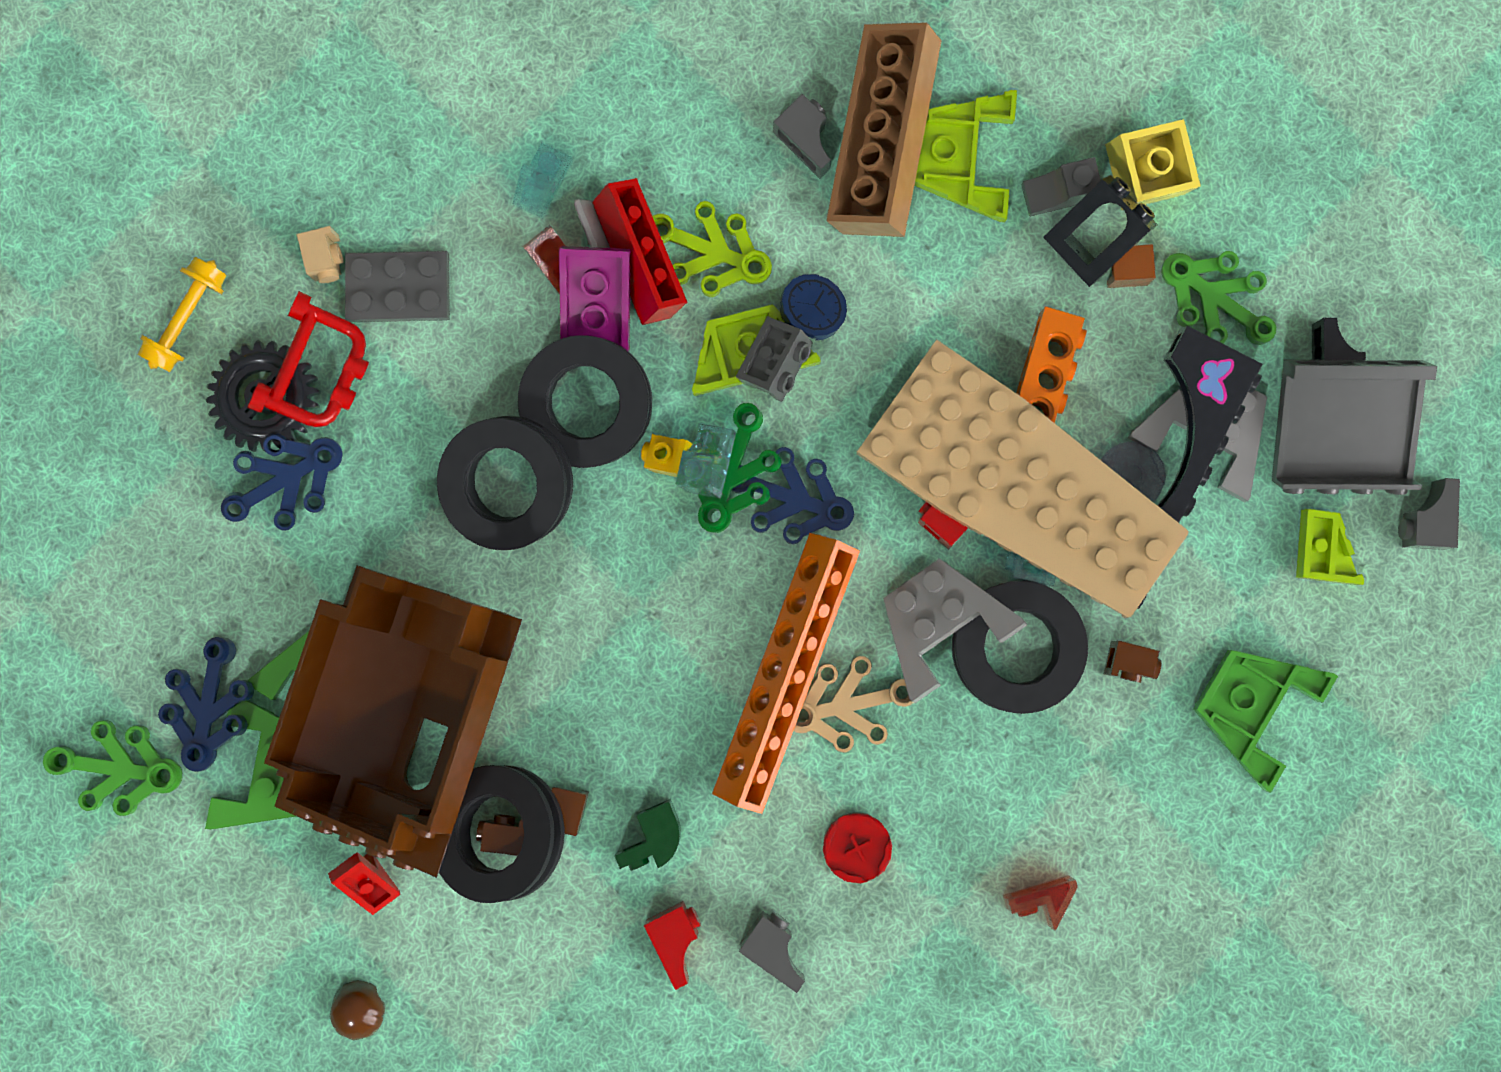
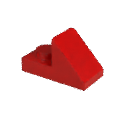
M356 852L328 873L330 881L334 886L372 915L401 895L400 890L377 858L369 854L362 856Z

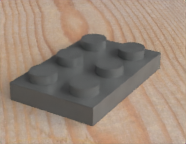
M447 251L345 253V320L351 323L450 320L449 253Z

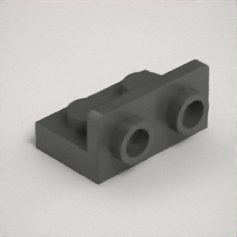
M767 316L736 378L745 384L769 393L775 400L782 402L786 394L792 390L795 377L802 363L806 362L809 358L813 342L801 329Z

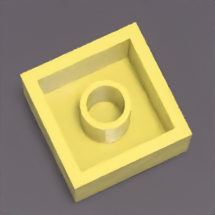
M1184 119L1120 134L1105 144L1114 179L1119 177L1130 187L1131 192L1129 195L1138 204L1142 202L1146 205L1178 197L1200 187Z

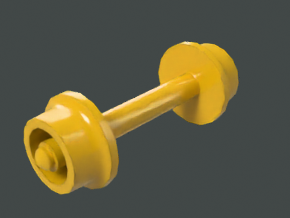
M194 257L188 267L181 268L180 272L194 281L158 343L144 335L141 336L142 346L137 355L149 361L150 369H156L159 366L171 372L177 362H183L185 359L171 351V347L205 289L209 288L221 295L224 292L222 284L227 275L216 268L214 260L207 261L206 263Z

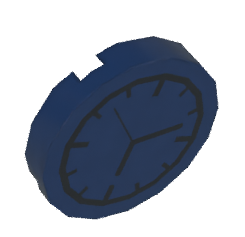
M803 274L792 279L781 294L780 315L782 320L786 324L801 329L809 338L825 340L833 336L845 321L847 313L845 297L839 287L828 278L817 274Z

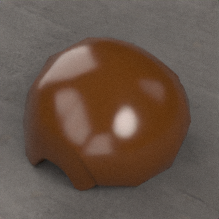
M361 980L352 981L344 984L335 993L330 1010V1020L336 1032L343 1037L353 1041L371 1037L381 1027L385 1014V1004L379 997L375 985Z

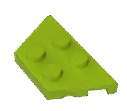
M773 304L707 321L695 381L692 387L694 396L744 384L736 378V375L767 316L784 323L780 311ZM811 350L809 358L806 362L802 363L800 369L819 365L821 363L819 355Z

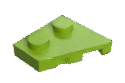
M1314 509L1301 510L1296 578L1364 585L1363 575L1357 574L1351 555L1355 553L1351 542L1345 535L1346 528L1340 513Z

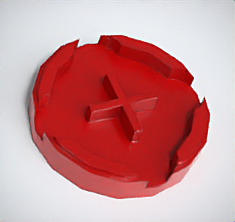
M853 812L840 816L830 824L824 835L822 850L826 864L837 877L846 882L861 884L874 879L876 876L878 877L885 871L891 860L892 842L888 831L878 819L866 813Z

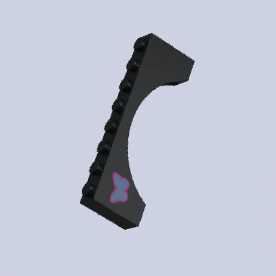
M1185 326L1178 331L1163 360L1172 372L1183 397L1187 434L1184 455L1179 471L1168 492L1157 506L1178 523L1183 516L1187 517L1194 508L1196 498L1193 496L1198 486H1204L1213 470L1209 465L1215 454L1220 455L1229 441L1226 433L1231 424L1235 425L1245 411V406L1242 403L1247 393L1252 394L1260 383L1262 375L1258 374L1263 365L1189 326ZM1145 596V598L1142 600V602L1140 603V605L1138 606L1137 609H1139V608L1141 607V605L1143 604V602H1144L1145 599H1146V596Z

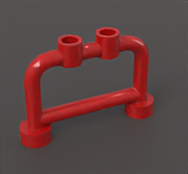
M298 291L287 315L300 321L297 332L273 386L270 387L258 382L247 408L261 413L265 407L305 425L323 427L334 422L342 408L347 411L350 409L356 396V392L350 389L354 378L362 380L369 364L368 361L363 360L366 341L359 327L310 304L312 297ZM316 322L339 331L352 340L351 351L343 365L325 411L319 414L312 413L283 400Z

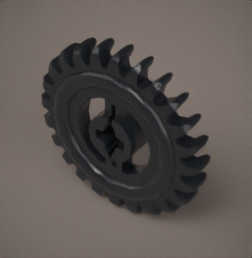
M257 340L254 343L253 350H251L250 346L244 343L241 346V354L234 350L229 351L230 362L223 359L219 360V364L222 367L221 372H211V375L217 381L216 383L207 384V389L214 391V395L207 397L206 402L215 405L208 415L213 418L219 417L215 422V429L222 430L226 428L223 435L224 439L232 440L236 436L235 445L239 448L244 447L247 441L248 449L256 452L260 442L261 448L265 451L263 444L269 434L278 433L287 439L297 441L293 432L295 429L302 433H308L302 423L279 413L266 420H253V417L258 412L247 408L258 382L270 387L273 386L290 348L288 345H283L277 351V343L270 341L264 349V344ZM304 362L298 364L286 391L285 401L308 411V409L320 408V405L310 400V397L321 394V391L317 388L309 387L311 383L318 380V377L312 374L305 375L312 368V365ZM258 372H272L266 380H253L247 385L244 392L246 403L241 408L238 397L239 389L244 380ZM264 407L261 413L270 415L276 412ZM277 439L268 441L269 447H271V442L279 449L282 447L281 442Z

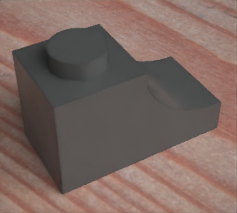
M801 94L773 121V133L821 179L829 171L831 159L825 153L820 141V133L825 129L826 113L816 100L811 99L809 101Z
M1095 157L1063 164L1050 173L1023 181L1021 186L1029 217L1073 207L1101 181Z
M1444 478L1432 481L1425 503L1417 511L1403 514V519H1401L1398 526V535L1402 539V548L1432 550L1458 548L1460 479Z
M762 911L739 944V952L798 993L805 982L804 974L793 964L788 953V942L792 938L791 930L787 928L790 923L774 911L771 915Z

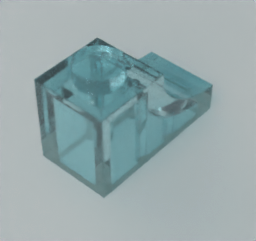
M700 423L692 446L687 451L683 450L675 484L689 493L721 498L736 431L731 428Z

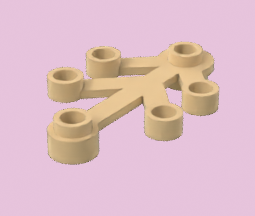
M864 656L855 657L851 661V670L832 701L819 705L817 704L828 684H832L837 680L838 671L831 664H823L818 668L817 679L807 693L802 709L808 712V719L805 722L797 721L794 732L807 733L812 730L833 743L837 751L848 752L854 745L852 735L846 731L838 732L820 720L836 716L865 734L872 744L879 745L886 741L888 733L883 725L873 724L854 711L891 702L898 706L906 707L914 702L910 700L909 696L905 699H900L896 695V690L899 686H906L904 679L895 680L888 689L851 697L861 679L868 675L872 668L870 660ZM858 660H864L867 663V670L864 673H858L855 670V663ZM826 667L831 668L834 672V677L830 681H825L821 677V671ZM875 727H879L883 731V737L878 741L873 740L870 736L871 730ZM841 735L848 736L850 740L846 748H839L837 745V739Z

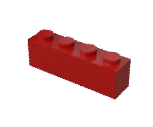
M635 178L607 183L593 200L592 204L610 248L630 249V297L642 325L671 319L688 302L638 180Z

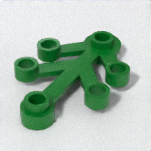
M752 403L740 404L733 413V421L738 430L726 464L719 451L720 440L715 434L705 431L697 439V445L705 453L719 483L715 495H713L707 484L708 470L701 464L695 463L693 473L701 469V477L693 480L692 474L691 480L688 481L693 484L702 503L698 512L699 524L704 530L711 533L724 531L730 525L732 515L753 503L763 505L770 498L769 489L760 482L752 483L748 487L747 492L729 500L732 488L764 471L769 473L776 472L781 466L780 456L773 450H765L759 455V458L740 467L752 432L757 431L763 423L762 412ZM749 415H755L754 422L746 425V418ZM712 437V445L708 448H705V440L707 438ZM769 456H774V463L769 467L765 466V460ZM762 488V497L754 499L755 490ZM715 511H720V519L713 522L712 514Z

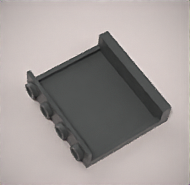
M1284 359L1272 481L1281 487L1283 492L1290 494H1303L1305 489H1317V492L1323 494H1338L1339 489H1351V492L1357 494H1373V490H1385L1387 493L1397 495L1407 494L1408 490H1421L1422 484L1413 480L1424 390L1426 380H1436L1437 366L1424 360Z

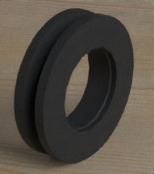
M570 336L546 346L529 363L519 386L518 412L520 417L543 426L559 441L568 456L571 467H597L609 464L625 456L641 440L651 418L652 392L644 369L637 359L625 348L612 341L594 336ZM580 366L594 367L605 372L615 383L619 393V411L614 423L604 433L594 437H579L567 432L557 421L552 409V394L557 382L568 371Z
M499 416L467 426L449 442L438 466L437 491L446 517L453 527L466 539L488 549L515 550L540 540L560 524L571 503L573 474L565 450L547 429L526 418ZM495 448H508L520 453L530 463L536 476L537 493L533 504L524 514L518 517H502L491 512L481 502L475 489V471L478 462L488 451Z
M1010 581L984 590L1011 611L1030 613L1040 619L1051 633L1053 642L1052 658L1045 671L1032 681L1015 683L1005 680L996 674L987 662L984 646L986 634L990 628L982 616L979 615L954 632L952 636L953 662L964 686L984 704L1011 713H1035L1061 702L1076 687L1087 663L1088 639L1083 621L1077 610L1062 594L1036 582Z
M485 765L473 768L439 870V874L448 886L459 895L480 903L516 900L539 889L554 872L562 854L565 837L562 811L550 787L536 774L516 766ZM492 797L507 799L516 807L523 820L524 839L521 851L514 862L503 870L492 869L483 864L478 859L471 845L470 829L473 816L480 805Z

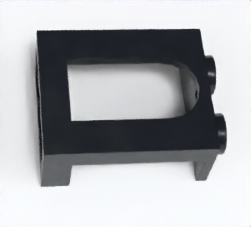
M1112 175L1103 178L1043 237L1089 287L1104 276L1116 262L1158 225L1153 220L1155 215L1152 210L1142 202L1138 204L1129 195L1131 192L1130 187L1121 178L1116 177L1114 179ZM1103 204H1117L1126 213V228L1106 249L1094 258L1072 233Z

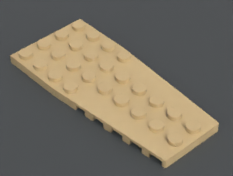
M937 339L857 451V455L943 514L974 532L995 541L997 545L1007 551H1012L1028 560V563L1049 572L1059 578L1061 582L1089 595L1094 601L1122 614L1124 618H1129L1134 614L1189 533L1186 528L1024 398Z

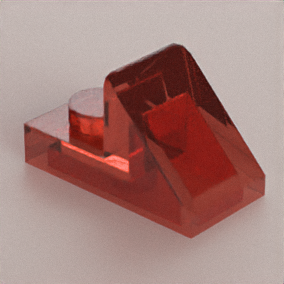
M549 225L526 243L523 248L533 264L544 274L560 295L559 248L566 245Z
M1068 875L1005 894L1003 898L1006 908L1012 914L1017 913L1019 917L1038 912V906L1042 905L1048 926L1055 931L1078 885L1076 880Z

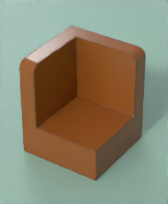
M1153 244L1135 245L1112 266V276L1107 281V288L1148 286L1156 278Z

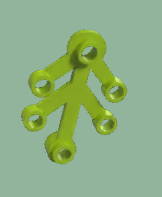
M702 201L695 208L696 218L700 223H703L710 241L675 228L673 220L666 214L660 213L652 216L657 227L663 225L668 229L667 233L661 236L663 243L671 241L704 254L686 263L678 262L673 264L674 270L681 268L686 271L685 277L678 279L680 285L687 283L690 276L721 263H726L736 268L717 277L714 275L705 276L701 281V290H703L702 293L707 297H715L720 293V289L742 280L749 284H761L769 278L772 271L771 260L764 252L754 249L746 230L747 223L743 215L738 213L732 214L726 221L727 231L736 237L742 254L728 248L715 218V207L711 202ZM707 207L712 213L709 217H702L699 214L700 209ZM733 220H740L743 226L739 230H734L731 228L730 223ZM752 263L760 264V272H750L749 265ZM708 281H714L718 285L716 290L711 292L707 291L704 286Z

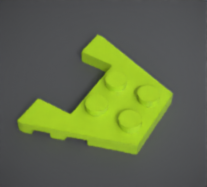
M1017 90L1005 91L1004 94L993 97H979L975 101L956 105V103L929 109L914 186L998 222L1005 223L1008 215L1010 189L974 185L979 122L1014 123Z

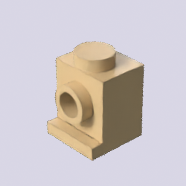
M326 226L296 234L306 274L314 281H319V283L337 281L339 275H341L339 264L344 261L338 243H335L340 241L339 235L333 228Z

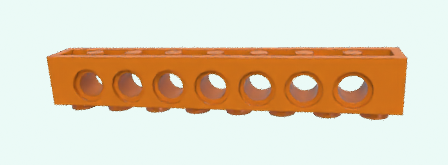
M809 533L714 786L713 795L737 807L763 814L860 550L836 539Z

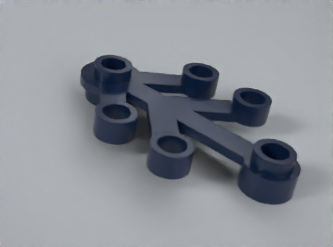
M278 433L269 434L263 444L266 453L278 456L286 452L305 457L294 465L256 457L249 451L239 452L233 461V466L237 472L247 474L251 471H257L275 476L245 494L232 492L226 495L221 503L222 515L232 522L242 521L248 516L252 506L284 488L280 509L274 516V524L280 530H289L296 521L294 508L301 477L314 470L311 491L305 495L303 504L309 512H320L325 505L323 493L328 472L336 469L342 461L343 452L341 446L335 440L321 437L308 444L285 439ZM277 439L281 442L282 447L278 450H273L269 447L268 441ZM327 450L331 453V458L323 461L318 457V452ZM241 457L249 458L251 466L247 468L241 467L238 459ZM316 496L321 500V504L319 506H311L308 499ZM230 504H238L242 511L239 514H233L229 511L228 506ZM281 514H287L291 517V522L283 524L279 521L278 517Z
M787 447L777 449L776 453L779 455L782 452H786L790 455V462L780 466L790 489L757 477H753L744 484L732 488L733 492L743 494L747 492L748 487L752 483L760 482L769 489L771 498L785 502V504L766 513L756 512L752 516L751 527L757 533H764L769 530L771 525L803 510L818 514L800 525L791 523L784 528L783 538L788 544L792 545L798 544L809 533L824 527L833 531L843 530L851 524L854 518L852 504L847 499L835 495L826 476V464L820 459H812L808 462L806 474L811 480H815L823 501L809 496L793 463L794 453ZM813 464L821 465L823 469L822 474L818 476L811 474L810 466ZM762 488L755 490V492L763 495ZM832 508H841L844 513L843 517L838 520L834 519L831 516ZM759 516H763L767 519L768 524L765 528L759 529L755 526L754 520ZM788 529H798L800 537L797 540H790L786 534Z
M224 637L211 638L204 646L203 654L208 663L201 698L192 686L190 675L186 670L172 669L165 676L166 686L171 690L178 691L197 721L195 732L192 731L183 718L184 710L179 704H164L159 709L158 716L162 723L170 724L183 744L181 750L182 763L187 769L194 772L207 770L216 759L217 749L234 736L244 734L248 727L244 716L229 715L224 719L222 729L210 736L211 725L214 721L241 701L251 699L254 694V687L251 682L237 680L230 685L229 693L216 702L222 667L230 663L236 654V647L233 641ZM215 645H218L219 654L215 657L213 649ZM177 674L181 676V682L178 686L175 684V676ZM240 685H243L245 688V693L242 697L238 694ZM171 708L175 713L172 720L168 717V712ZM234 719L239 724L237 731H233L231 727ZM196 748L200 752L198 760L194 758V750Z

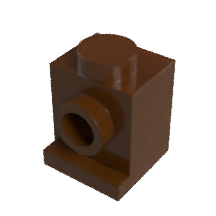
M1111 641L1103 674L1118 676L1120 671L1121 679L1141 683L1142 677L1156 680L1162 666L1161 659H1158L1160 651L1122 641Z
M501 814L494 815V820H480L476 834V841L481 842L480 851L518 856L524 839L523 820L520 819V822L517 823L515 822V816Z

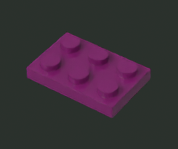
M561 246L559 248L560 339L579 335L594 336L612 341L629 352L630 249Z

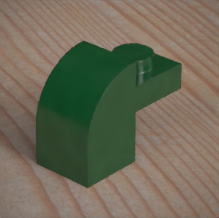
M671 799L640 811L636 815L646 840L622 849L615 854L619 869L629 866L630 871L638 869L650 863L648 857L652 855L657 868H660L673 857L680 842L681 825Z

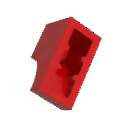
M684 901L646 919L644 923L645 930L675 990L688 984L689 975L685 964V952L691 941L698 938L699 932L697 928L701 926L694 908L690 907L687 909Z

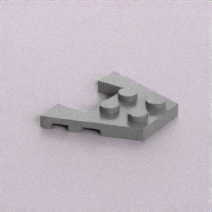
M1180 389L1175 391L1172 396L1129 434L1128 439L1155 453L1162 444L1172 423L1187 431L1186 411ZM1256 390L1252 394L1247 393L1242 403L1245 406L1242 417L1235 425L1231 424L1226 433L1229 441L1223 451L1232 455L1233 459L1217 487L1243 502H1247L1251 497L1267 396Z
M940 558L883 598L908 696L914 703H917L941 686L922 658V655L971 620L981 615L1001 643L1027 626V623L1020 616Z

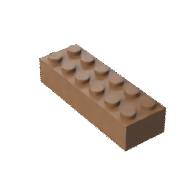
M927 22L864 24L826 220L843 235L905 237L942 42Z

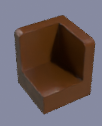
M553 787L552 792L556 796L562 811L565 834L577 836L580 831L589 791L582 790L581 792Z

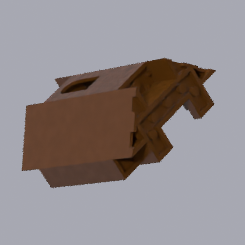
M356 565L343 605L322 599L319 600L264 764L276 768V775L284 778L274 807L313 823L312 829L317 832L340 835L338 841L351 846H359L361 844L365 846V853L379 858H386L388 856L394 859L392 864L405 870H414L415 868L437 878L522 619L441 591ZM425 718L444 725L448 729L430 782L423 789L416 790L408 783L407 769Z

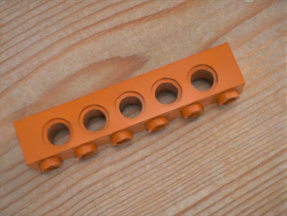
M1045 306L1039 313L1016 394L1024 398L1032 406L1040 407L1044 415L1055 423L1057 413L1062 414L1065 409L1068 394L1063 392L1066 382H1071L1075 375L1077 362L1073 361L1076 349L1080 350L1082 348L1087 330L1082 329L1085 318ZM1057 342L1063 349V355H1052L1048 349V343ZM1040 374H1047L1053 379L1054 386L1052 389H1046L1040 385L1038 380Z

